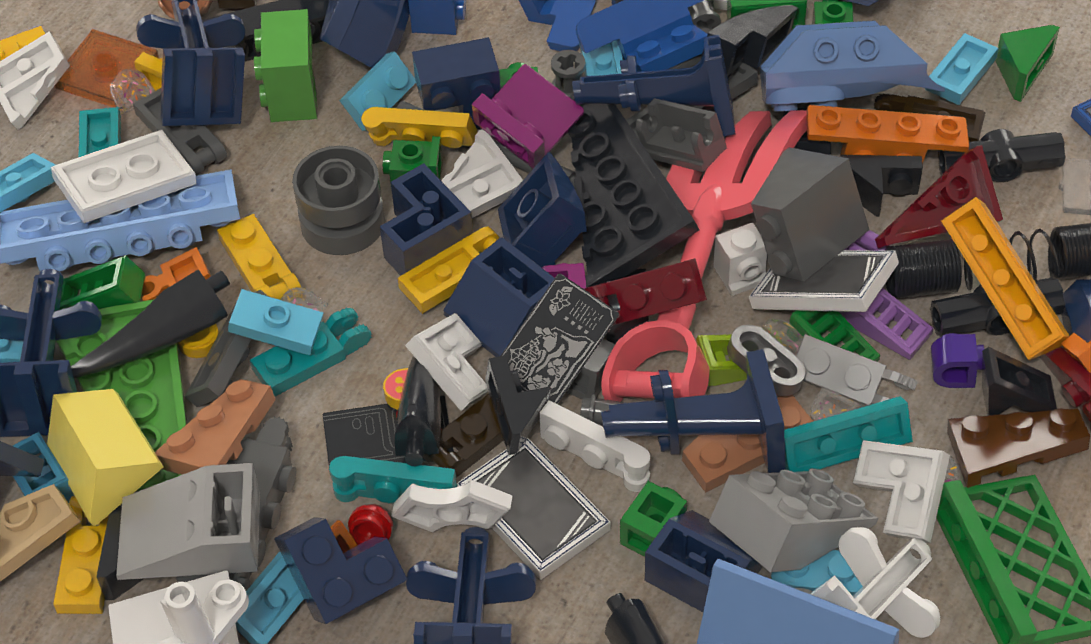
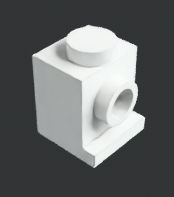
M752 222L716 235L713 267L731 296L756 288L766 274L767 252L761 234Z

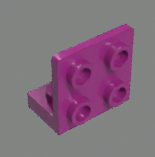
M527 64L522 65L492 99H489L482 93L472 104L474 123L531 168H534L548 152L554 149L584 114L583 107L576 105L574 100Z

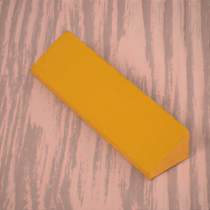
M975 197L943 219L941 222L1027 359L1030 361L1061 347V343L1069 337L1068 332L986 204Z

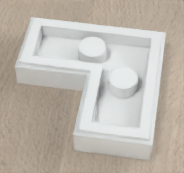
M454 313L420 332L405 345L419 363L424 365L432 378L460 411L481 399L488 392L487 384L465 359L474 354L482 344L457 314Z
M863 440L853 483L859 487L892 492L883 533L891 537L916 538L931 543L950 458L949 454L940 450Z

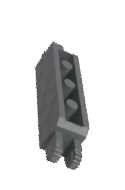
M275 416L274 418H269L268 421L265 420V424L260 429L256 440L247 438L242 440L240 443L243 450L237 460H228L226 463H253L260 490L258 567L262 564L265 556V539L270 529L274 530L279 523L281 516L280 503L284 493L291 492L296 479V468L292 466L290 451H292L291 447L293 445L291 438L288 437L289 427L284 418H276ZM252 572L229 573V579L240 583L245 591H247L250 587L249 578ZM208 575L177 576L176 580L177 582H188Z

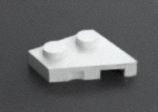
M50 32L0 61V103L10 122L17 130L25 125L70 66Z
M483 129L479 130L475 135V142L467 153H462L454 163L453 171L442 179V182L471 211L472 218L503 203L523 181L491 136Z

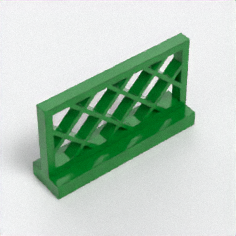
M1036 475L985 483L969 488L964 487L961 480L945 482L936 519L997 643L1055 644L1091 636V621L1085 622L1067 613L1072 601L1091 611V578ZM1027 491L1035 505L1033 511L1009 500L1010 494ZM981 499L997 507L994 518L992 519L976 511L971 501ZM1002 511L1027 522L1023 533L998 522ZM1032 525L1050 533L1054 541L1052 548L1028 537ZM992 533L1017 545L1012 556L994 547L990 539ZM1022 548L1047 559L1042 571L1017 559ZM1052 562L1070 571L1074 579L1072 586L1047 574ZM1011 570L1036 582L1032 594L1014 586L1009 577ZM1041 586L1066 597L1062 610L1037 598ZM1031 609L1055 620L1054 628L1037 632L1029 616Z

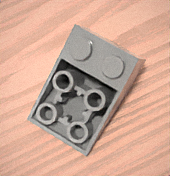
M253 463L204 466L123 497L117 580L209 575L226 570L229 573L258 572L260 490Z
M812 468L809 471L802 472L781 470L780 473H762L752 471L750 474L729 475L709 522L769 572L800 570L839 547V539L850 528L864 527L869 529L877 524L879 518L865 508V502L861 498L844 492L833 484L834 479L829 474Z

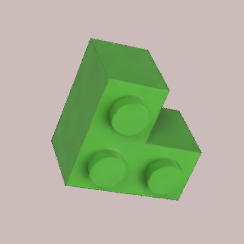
M308 9L262 12L261 29H254L256 52H261V56L254 57L256 80H263L264 83L259 84L261 107H268L271 122L317 119V90L312 65V34Z

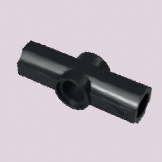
M997 129L986 133L980 141L969 142L968 149L970 150L982 145L992 181L1003 183L1017 178L1026 170L1064 166L1066 158L1063 136L1057 132L1014 137L1013 133L1009 130ZM938 150L940 174H944L966 152Z
M1053 277L1035 280L1055 314H1062L1065 302L1063 288L1059 280ZM981 284L973 293L931 302L932 325L937 336L940 335L942 337L949 333L962 334L986 329L991 335H1003L1010 332Z

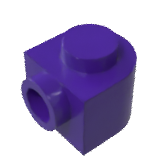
M949 333L932 343L930 348L933 379L938 385L946 388H975L977 371L982 370V351L985 349L984 345H977L976 334Z

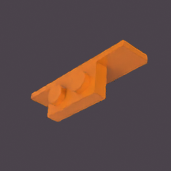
M809 105L806 111L808 140L841 142L843 146L840 155L922 156L923 164L928 149L967 152L969 149L967 123L964 117Z

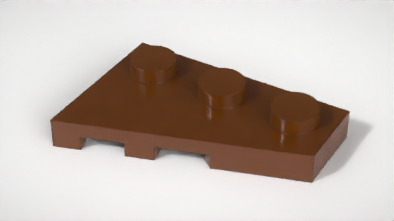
M1060 408L1052 411L1026 413L1013 412L989 416L972 415L948 419L947 434L967 488L981 484L982 476L998 472L1003 477L1016 473L1017 465L1032 460L1044 464L1089 449L1090 434L1078 408Z

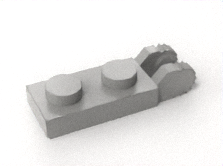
M806 334L796 356L802 361L806 370L804 382L866 406L892 399L891 397L887 398L877 394L882 380L893 383L901 389L915 391L918 383L913 378L887 369V366Z

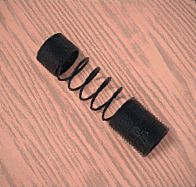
M1091 223L1054 227L1050 237L1042 229H1036L1031 235L1030 240L1020 231H1016L1009 239L1011 245L1014 237L1020 235L1025 241L1028 248L1027 268L1034 281L1037 280V266L1032 243L1037 233H1042L1049 244L1048 265L1051 277L1063 280L1091 276ZM953 239L886 247L885 251H896L899 264L886 281L887 291L895 298L958 292L962 281L961 259ZM964 258L965 283L967 289L971 290L973 288L972 270Z

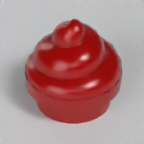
M376 504L357 507L351 513L348 520L349 533L357 545L374 536L389 540L393 532L392 517L383 507Z

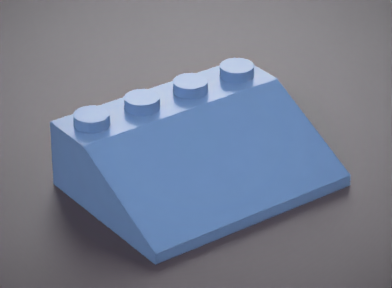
M717 559L712 569L697 644H898L899 629Z

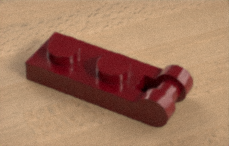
M696 258L584 289L608 306L610 304L607 296L616 293L620 310H617L619 317L613 325L707 300Z

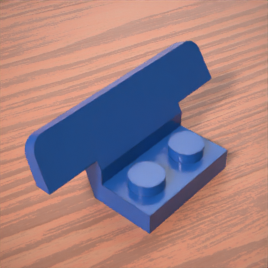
M519 0L529 21L552 25L547 38V44L550 49L557 51L579 50L580 45L575 31L576 25L581 19L592 15L597 0Z
M623 0L581 19L576 25V35L584 53H589L616 40L624 60L627 59V55L636 56L639 72L667 70L703 53L704 37H707L708 34L693 24L688 7L704 0Z

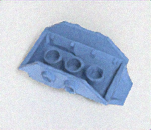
M876 21L796 25L760 66L763 101L766 104H771L774 111L797 110V103L809 102L810 105L837 107V100L871 95L898 85L916 86L945 92V88L935 83L928 76V63L886 25H879Z

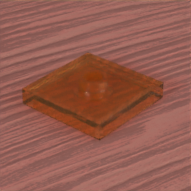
M92 29L67 60L70 66L55 84V88L110 107H119V110H121L131 97L132 91H135L140 85L138 76L135 74L137 72L134 61L142 52L159 58L157 49Z

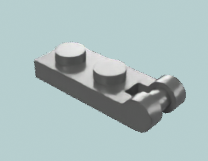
M161 88L133 103L135 114L152 132L164 131L195 172L196 176L204 172V166L211 162L217 164L227 158L224 146L205 125L162 126L160 119ZM200 145L204 148L197 153L193 151V149Z

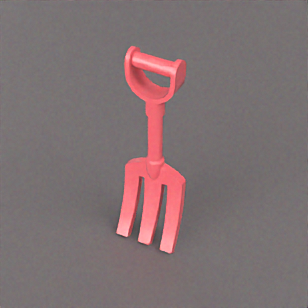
M807 110L790 111L775 125L757 151L742 183H740L741 177L754 148L772 125L770 111H750L735 125L736 134L725 137L727 149L707 168L700 183L699 180L702 172L672 164L666 180L699 228V231L688 237L680 262L696 258L701 280L717 232L721 231L725 220L739 218L753 212L751 203L781 154L789 147L794 148L802 135L807 131ZM696 304L661 312L658 315L657 321L645 322L629 330L616 342L608 356L602 375L601 388L604 400L621 402L624 397L654 398L650 376L658 375V372L635 370L647 358L660 352L672 350L688 353L684 372H669L674 398L705 395L709 383L710 368L702 350L690 331L696 311Z

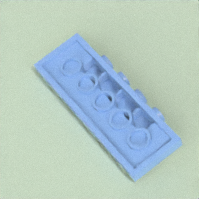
M232 169L196 176V185L87 223L82 222L68 200L0 212V264L16 265L25 262L29 258L36 257L39 271L54 269L60 272L69 269L73 265L87 262L102 264L119 256L130 254L144 256L157 249L167 247L183 249L189 247L194 242L203 241L201 226L220 227L227 225L233 220L240 219Z

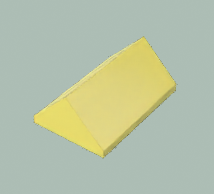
M114 389L53 394L47 446L66 474L68 485L88 521L93 526H96L122 504L123 497L136 492L164 466L123 400Z

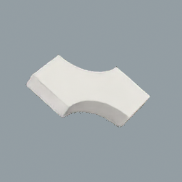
M474 480L460 487L450 489H433L411 484L394 502L391 516L430 532L449 525H473L489 529L510 510L512 495Z

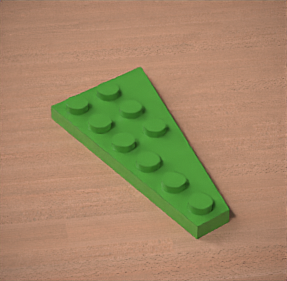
M153 300L101 308L99 311L102 315V323L97 333L57 340L56 343L65 359L69 360L72 366L114 336L139 315ZM178 343L136 361L76 378L83 392L114 389L123 400L154 452L167 442L170 435L180 431L188 424ZM161 469L137 491L173 479L181 474Z

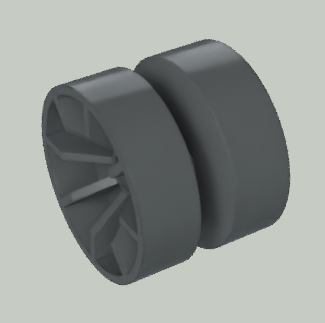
M329 146L310 153L300 161L294 171L292 183L301 232L306 242L314 249L330 255H349L371 246L381 235L380 226L385 223L379 173L374 160L365 152L353 147Z

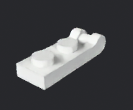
M550 400L539 412L541 438L545 439L552 447L559 450L565 449L581 457L591 467L603 468L623 478L624 485L629 491L640 492L645 484L650 481V453L646 448L622 436L605 438L602 426Z

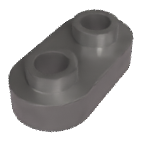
M754 325L737 327L733 331L727 346V352L731 360L747 373L746 352L764 349L776 395L790 396L795 394L800 389L806 374L802 361L764 329Z

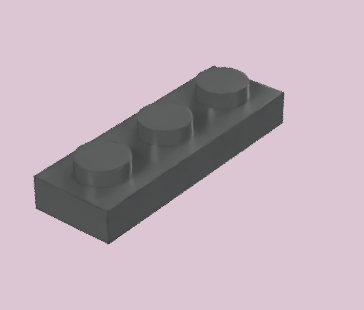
M258 290V291L254 292V293H258V294L267 296V295H266L263 291H261V290ZM235 305L184 396L196 407L216 400L222 395L226 388L233 383L231 377L235 369L246 360L250 353L248 345L251 338L228 332L229 321Z

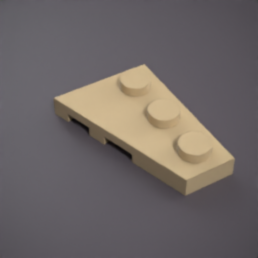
M54 484L4 504L0 512V582L81 522L62 492Z

